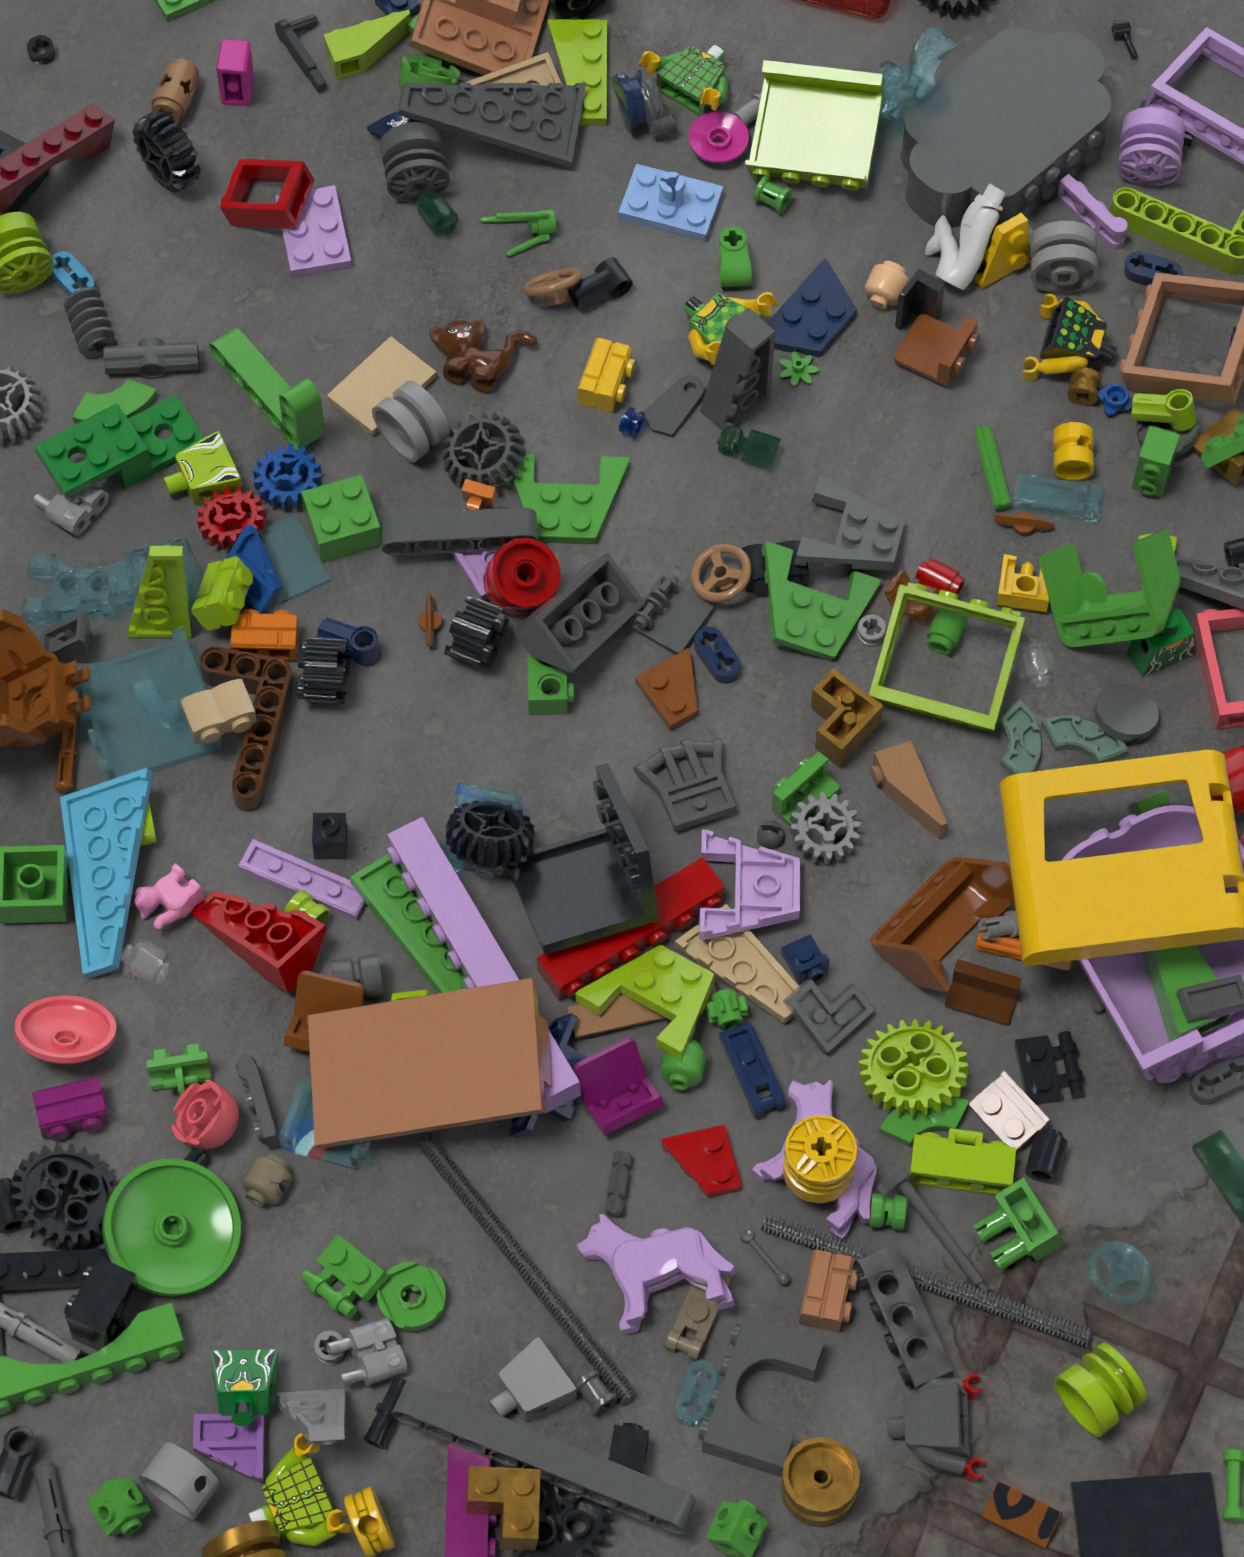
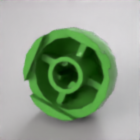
M410 54L409 60L405 56L402 57L398 77L399 86L402 89L405 83L457 85L460 71L450 65L449 70L442 67V60L426 55Z

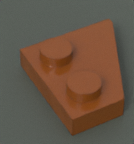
M688 648L635 678L636 685L670 731L697 717L698 709L691 654Z

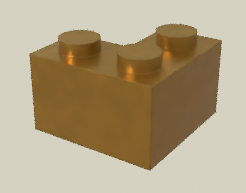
M834 668L812 689L811 708L826 719L817 730L815 749L841 767L881 724L883 705Z
M469 1466L466 1478L465 1513L501 1514L500 1549L535 1551L539 1535L540 1469Z

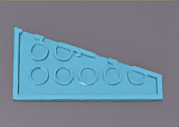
M144 768L60 797L82 972L89 979L119 969L153 772L149 768Z

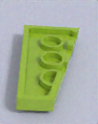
M547 19V27L553 40V47L561 67L563 81H565L566 85L572 86L576 83H586L579 125H607V20Z
M150 546L130 619L127 638H192V621L183 546Z

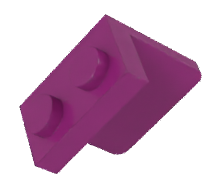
M631 1037L625 1038L579 1061L574 1066L575 1075L580 1082V1091L586 1111L604 1136L664 1106L661 1095L646 1077L637 1043Z

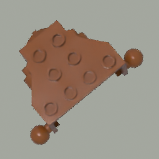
M0 609V748L16 746L26 750L36 744L42 745L48 738L74 726L75 716L91 709V697L85 696L79 699L78 691L73 690V687L90 680L89 667L77 670V662L75 661L68 664L59 662L54 653L47 651L22 617Z

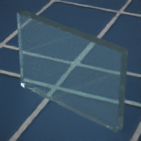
M295 515L259 531L260 539L282 585V589L276 597L280 605L331 582L330 574L327 573Z

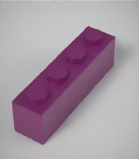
M448 1442L445 1557H495L496 1538H489V1525H496V1514L465 1513L466 1478L469 1466L491 1467V1460Z

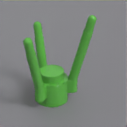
M552 209L536 212L497 213L495 216L480 218L482 223L528 221L530 233L537 234V237L507 251V257H511L539 243L550 241L549 234L557 232L556 219Z

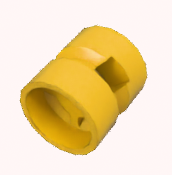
M1080 422L1063 423L1054 429L1053 450L1055 452L1053 455V472L1055 476L1068 481L1086 479L1094 473V453L1092 452L1094 448V431L1092 427Z

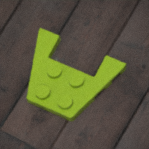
M659 945L578 990L575 993L576 1002L598 1015H601L620 994L644 1005L672 1021L656 1038V1045L663 1051L682 1060L689 1039L693 1037L695 1032V1024L699 1015L704 1010L715 983V975L713 972L663 945Z

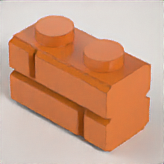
M252 609L243 610L239 614L236 624L232 625L231 649L277 657L287 661H297L299 639L298 615L291 614L285 610H278L273 614H260Z

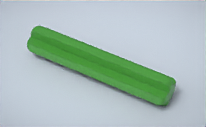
M989 425L979 426L975 430V437L993 508L996 511L1006 510L1010 507L1011 500L993 430Z

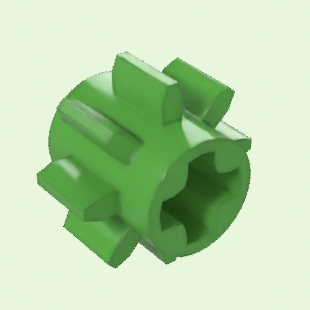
M725 989L711 996L712 1002L707 1003L706 1009L710 1024L718 1022L720 1030H728L743 1024V1017L748 1016V1006L744 995L737 997L735 990Z

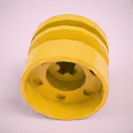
M815 1115L802 1119L792 1127L786 1138L783 1175L786 1185L796 1196L807 1202L825 1203L836 1200L847 1191L853 1181L857 1144L854 1134L845 1123L832 1116ZM816 1150H822L825 1156H819Z

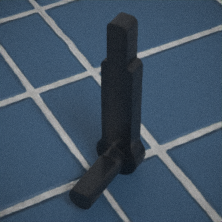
M312 14L290 23L286 19L276 22L275 31L277 37L284 43L304 75L309 78L317 91L326 89V81L295 34L316 26L318 21L316 15Z

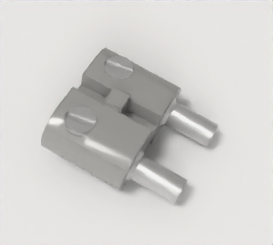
M92 485L67 499L63 494L59 495L57 493L50 501L40 494H36L32 502L45 510V517L48 520L78 536L91 524V516L97 517L106 507L109 494L96 485Z
M385 1317L346 1330L345 1338L326 1344L330 1355L350 1349L353 1358H357L358 1369L339 1375L342 1386L361 1380L368 1386L393 1378V1376L407 1373L405 1356L400 1344H396V1334L388 1318Z

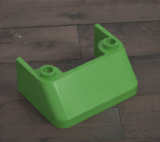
M1168 529L1160 530L1132 542L1143 586L1141 591L1108 595L1105 582L1098 574L1094 572L1082 573L1075 543H1069L1038 556L1058 635L1065 645L1081 647L1144 639L1155 636L1163 631L1181 582Z

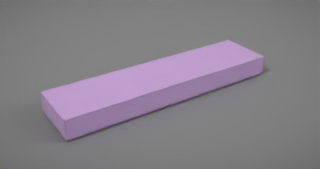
M252 839L238 865L239 871L293 894L306 890L313 896V901L316 904H323L326 908L354 920L358 919L366 904L350 884V880Z

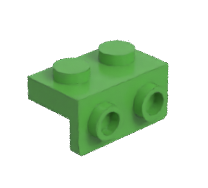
M819 751L811 759L809 757L803 759L790 778L781 779L773 788L772 810L789 826L794 824L789 819L792 812H796L795 808L799 801L806 804L805 800L810 794L817 800L820 792L825 793L826 799H831L832 795L839 791V784L827 775L828 759ZM815 811L809 813L804 818V821L810 818L815 813Z

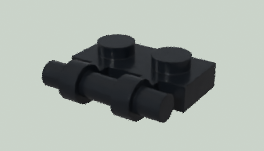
M1063 1031L1058 1034L1060 1045L1055 1047L1050 1046L1048 1035L1015 1040L1014 1047L1024 1093L1036 1105L1060 1102L1062 1097L1060 1089L1069 1088L1072 1098L1084 1095L1082 1084L1085 1082L1083 1071L1078 1068L1076 1056L1079 1054L1077 1044L1072 1041L1070 1031ZM1063 1060L1066 1073L1057 1075L1054 1061Z

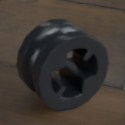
M38 35L29 40L27 51L32 62L43 65L54 59L55 49L53 41L49 37ZM43 46L46 52L39 54L37 48Z

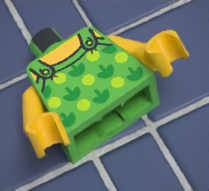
M765 292L759 295L757 299L749 300L716 294L706 304L695 296L691 297L686 302L683 311L691 316L688 340L693 355L696 358L708 360L714 365L728 320L735 314L740 315L747 308L752 310L758 317H760L759 314L769 317L772 314L770 307L778 306L773 294Z

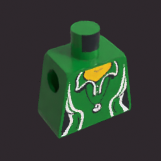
M1174 609L1170 611L1161 633L1150 638L1132 640L1127 653L1143 678L1195 655V633L1182 611Z
M278 1349L211 1350L212 1372L219 1414L232 1416V1422L237 1426H248L253 1421V1415H266L269 1413L279 1379Z

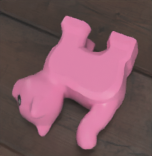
M175 863L172 866L171 872L159 879L154 886L137 888L134 903L140 911L141 919L143 920L148 918L159 904L163 905L167 912L159 915L153 923V927L156 930H161L165 925L186 917L195 905L205 899L201 886L193 878L188 882L183 877L186 875L184 870Z

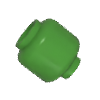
M689 1039L682 1060L664 1051L660 1065V1075L668 1082L671 1088L676 1090H686L687 1088L697 1086L704 1074L707 1055L698 1042Z

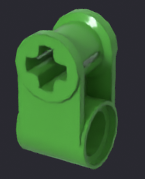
M727 227L722 230L719 237L721 288L752 286L751 260L748 255L746 233L738 227Z

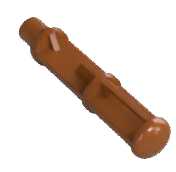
M79 714L75 716V725L62 731L60 735L59 751L57 752V776L54 788L61 793H69L74 789L73 776L75 759L77 758L75 736L76 726L81 717Z

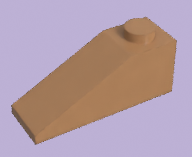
M908 741L874 752L873 765L870 766L874 783L876 785L880 784L888 798L938 839L945 838L948 823L912 742Z

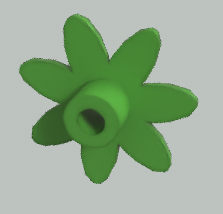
M793 351L792 361L780 360V364L786 369L780 372L779 377H791V385L793 387L798 384L800 378L806 384H811L812 379L809 374L819 371L818 367L809 365L812 361V355H807L800 359L799 354Z

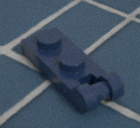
M751 1021L720 1032L719 1039L747 1099L752 1116L758 1118L765 1115L764 1111L775 1108L779 1110L787 1106L785 1097ZM767 1088L770 1095L759 1098L757 1091Z

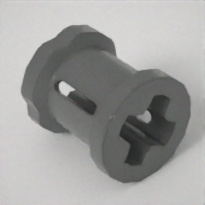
M597 1369L585 1374L574 1385L577 1388V1394L581 1393L592 1407L590 1412L594 1417L610 1409L619 1398L615 1392L610 1393L600 1380L601 1374Z

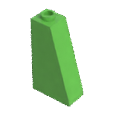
M1196 945L1142 952L1169 1042L1195 1030H1198L1200 1035H1203L1229 1023L1234 1013L1189 1024L1186 1021L1176 996L1178 989L1218 980Z

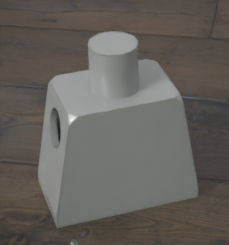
M537 1337L499 1372L498 1384L503 1392L491 1399L489 1405L495 1414L502 1417L516 1409L525 1422H530L577 1400V1388L540 1337Z

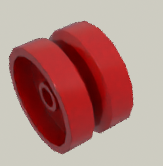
M530 538L514 539L503 545L487 563L483 575L484 591L492 604L504 608V613L514 616L528 615L548 601L557 590L561 577L559 562L553 551L542 542ZM517 574H521L524 577L525 582L520 580Z

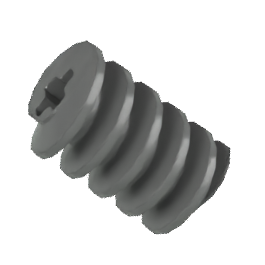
M86 287L73 292L64 303L65 312L71 324L79 352L88 358L104 357V346H117L118 344L117 340L113 339L115 336L114 330L110 328L111 322L107 318V310L103 308L104 302L100 298V290L95 287Z

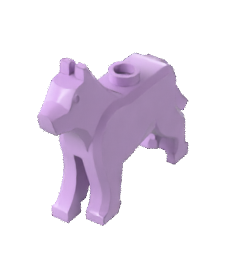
M795 1080L792 1081L788 1091V1099L796 1109L797 1116L794 1125L810 1116H832L833 1082L831 1080L825 1085L818 1082L803 1085ZM856 1137L857 1153L853 1181L847 1191L833 1201L836 1211L826 1218V1221L832 1227L829 1230V1234L833 1235L834 1238L836 1236L837 1240L841 1238V1242L847 1237L856 1214L862 1223H870V1199L877 1169L873 1158L860 1148L861 1144ZM786 1140L780 1153L766 1162L756 1164L752 1169V1175L762 1183L784 1178L783 1163ZM816 1150L819 1156H825L822 1150Z
M600 1214V1223L592 1226L587 1239L576 1243L578 1250L586 1260H600L612 1269L625 1299L624 1313L619 1322L620 1331L623 1335L639 1331L641 1319L648 1312L647 1301L650 1293L668 1287L684 1278L693 1286L706 1290L707 1300L717 1301L719 1310L735 1306L734 1297L721 1275L733 1276L737 1269L712 1248L701 1232L693 1228L686 1227L674 1231L665 1228L657 1229L651 1232V1237L642 1239L623 1231L606 1215Z

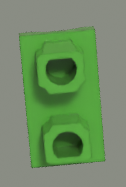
M198 1043L186 1045L183 1048L184 1055L170 1056V1051L166 1049L153 1050L151 1060H146L151 1090L178 1087L180 1097L185 1091V1086H190L196 1082H206L205 1080L212 1081L207 1051H203Z

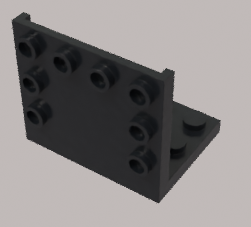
M608 763L596 767L597 781L593 782L595 795L598 801L601 800V804L596 806L601 824H604L605 828L533 849L530 855L527 856L526 861L519 862L518 866L515 867L509 865L507 868L544 955L659 921L649 849Z

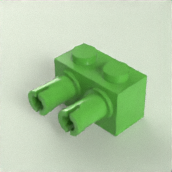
M1024 1177L995 1195L1000 1204L997 1211L973 1224L984 1243L1008 1227H1011V1229L1015 1228L1017 1231L1014 1239L990 1252L1001 1271L1026 1255L1029 1257L1033 1256L1035 1261L1038 1262L1065 1245L1064 1240Z

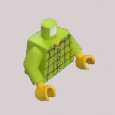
M300 1433L295 1437L294 1447L282 1457L266 1478L265 1485L262 1487L266 1505L249 1512L248 1515L251 1522L260 1520L272 1521L282 1541L289 1540L293 1544L315 1547L334 1537L337 1532L349 1533L352 1526L346 1523L340 1524L342 1517L347 1516L348 1513L332 1509L311 1457L306 1459V1454H315L320 1450L319 1443H313L307 1448V1439Z

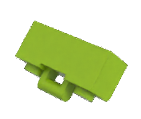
M949 1128L948 1138H942L939 1134L925 1132L921 1135L915 1134L910 1163L912 1174L909 1175L908 1181L911 1185L995 1196L1013 1184L1016 1147H1011L1001 1141H992L989 1144L982 1143L983 1132Z

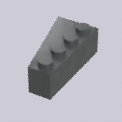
M749 308L740 315L735 314L726 323L700 410L704 416L726 435L771 398L775 330Z

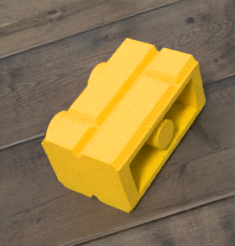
M599 337L595 340L577 389L578 403L580 405L591 408L596 407L598 410L611 413L614 411L617 402H623L627 385H624L625 378L632 377L636 360L632 359V348L629 345L618 342L613 343L610 340Z

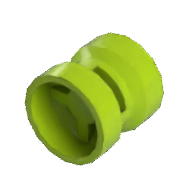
M306 890L296 893L284 909V911L291 912L293 909L303 911L323 924L326 923L330 915V910L323 904H316L313 901V896Z

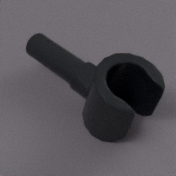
M1114 20L1111 27L1112 37L1123 38L1131 59H1136L1138 54L1130 36V22L1128 20Z

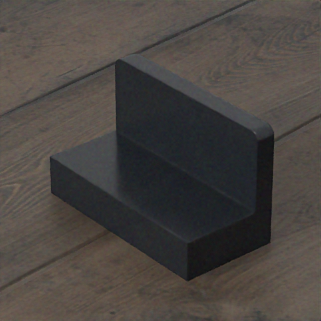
M918 269L898 296L895 327L901 330L913 314L917 316L926 314L939 320L945 283Z

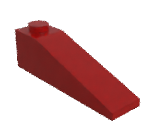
M214 890L190 912L198 922L260 975L288 994L297 986L300 972H312L327 931L323 923L303 911L293 909L291 912L283 911L270 903H266L265 906L249 903L247 898Z

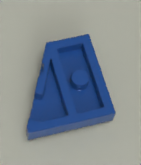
M247 525L243 528L226 559L236 556L250 569L253 574V582L249 587L245 600L259 613H266L282 589V585L256 528L253 525Z

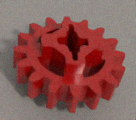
M227 487L222 495L216 491L213 492L214 499L212 501L204 499L205 508H198L197 510L199 518L196 521L203 540L208 539L212 547L220 543L222 550H226L228 545L235 544L245 526L253 525L259 537L258 529H265L266 527L264 519L267 517L260 497L254 498L253 491L251 490L243 494L241 487H238L232 493Z

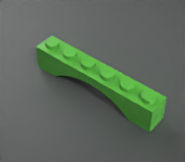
M172 1302L138 1313L128 1328L113 1342L98 1352L79 1360L61 1364L39 1365L1 1356L0 1415L10 1412L12 1407L20 1404L34 1405L46 1399V1396L58 1392L60 1394L72 1393L78 1390L80 1385L92 1381L93 1383L106 1382L114 1374L123 1371L133 1373L144 1369L148 1363L158 1360L168 1362L178 1358L180 1353L186 1352V1348Z

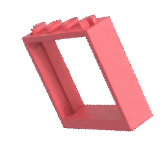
M1238 607L1221 611L1208 609L1197 613L1193 625L1215 730L1244 727V701L1226 702L1211 632L1244 628V609Z

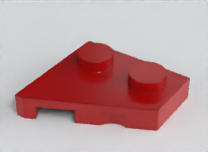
M725 1124L661 1139L662 1149L666 1153L669 1152L680 1164V1168L688 1177L693 1178L697 1182L698 1188L707 1198L741 1191L742 1185Z

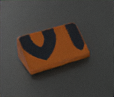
M998 1481L981 1518L1045 1550L1062 1512L1002 1481Z

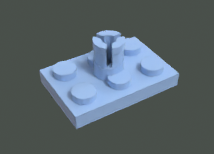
M636 164L618 212V219L706 242L723 195V186L682 176L676 172H667Z

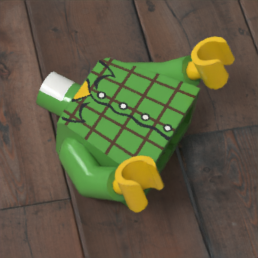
M712 45L704 53L694 46H689L683 52H677L664 57H659L651 51L644 52L638 65L640 67H648L647 73L650 75L657 72L659 92L699 117L706 114L710 107L716 111L719 105L727 101L728 80L725 77V66L721 63L725 58V53L720 47Z

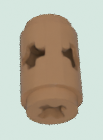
M175 59L166 66L151 101L152 113L157 110L160 112L164 111L168 116L174 117L176 123L185 117L200 81L199 69L195 64L186 59Z

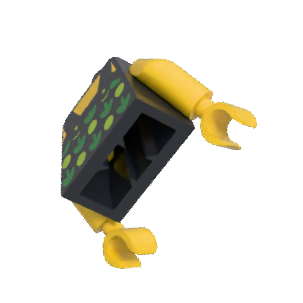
M1045 295L1043 304L1039 306V312L1043 318H1050L1039 356L1043 361L1039 363L1035 357H1027L1023 361L1024 367H1032L1034 369L1022 371L1023 378L1028 381H1034L1039 377L1040 372L1046 375L1069 373L1077 368H1089L1097 359L1107 364L1111 363L1116 354L1117 347L1103 341L1107 324L1097 316L1090 305L1085 301H1076L1069 297L1057 302L1055 295Z

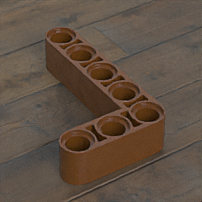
M209 647L200 655V667L204 682L209 686L216 687L231 680L242 679L247 692L255 695L253 707L257 722L252 724L251 728L245 732L232 780V792L236 807L244 812H252L261 806L265 796L293 691L292 669L290 664L281 658L222 647ZM215 664L221 665V667L218 669L209 668L210 666ZM245 670L253 671L251 674L248 675L240 674L242 671ZM276 676L285 677L279 681L272 680V678ZM268 704L277 705L275 708L272 709L264 708ZM261 732L270 733L266 737L256 736L258 733ZM254 760L262 762L260 765L257 766L248 765L250 762ZM245 789L254 790V792L249 795L241 794V792Z

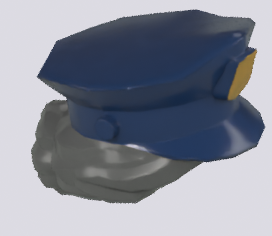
M638 70L633 78L622 74H616L614 77H611V83L618 100L625 127L630 132H633L637 124L645 123L649 127L650 134L655 137L664 136L673 131L676 121L665 107L658 86L642 75L641 70Z

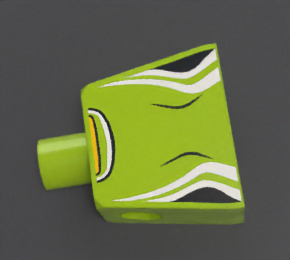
M219 431L178 452L175 455L178 472L163 478L169 495L186 490L192 503L195 505L203 504L204 499L212 501L214 499L213 492L215 491L222 495L227 487L231 493L235 492L238 487L242 488L241 477Z

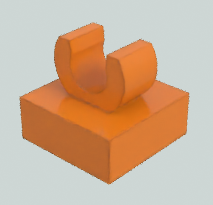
M465 479L461 491L464 501L468 502L466 510H483L484 507L494 509L498 500L496 488Z

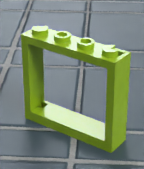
M908 582V586L900 585L869 695L883 704L995 734L1026 623L1025 618L1020 617L1021 612L1011 610V608L1002 607L1001 611L990 609L989 603L982 600L971 599L970 603L957 600L958 595L952 592L940 590L939 594L926 591L927 587L922 584ZM908 601L1013 629L989 715L884 687Z

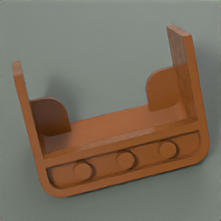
M966 857L950 859L872 935L870 939L871 945L880 956L916 986L946 992L950 986L942 976L944 966L939 960L980 919L1002 916L1008 911L1007 908L1011 904L1015 905L1009 866L1006 862Z

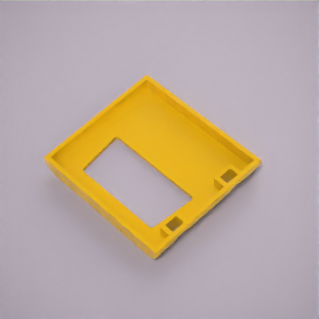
M1199 750L1019 773L1008 776L1001 781L999 787L1023 967L1244 939V872L1225 755L1220 751ZM1175 783H1186L1188 785L1203 838L1201 843L1047 862L1045 860L1044 802L1046 800ZM1223 795V801H1211V797ZM1237 887L1238 893H1226L1225 888Z

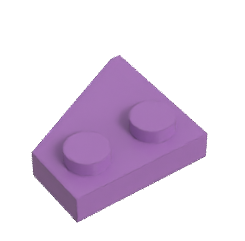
M194 1414L193 1450L195 1453L255 1481L264 1482V1415H253V1421L250 1425L237 1426L232 1422V1416Z

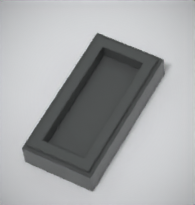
M1241 975L1181 988L1176 993L1188 1024L1244 1010V982Z

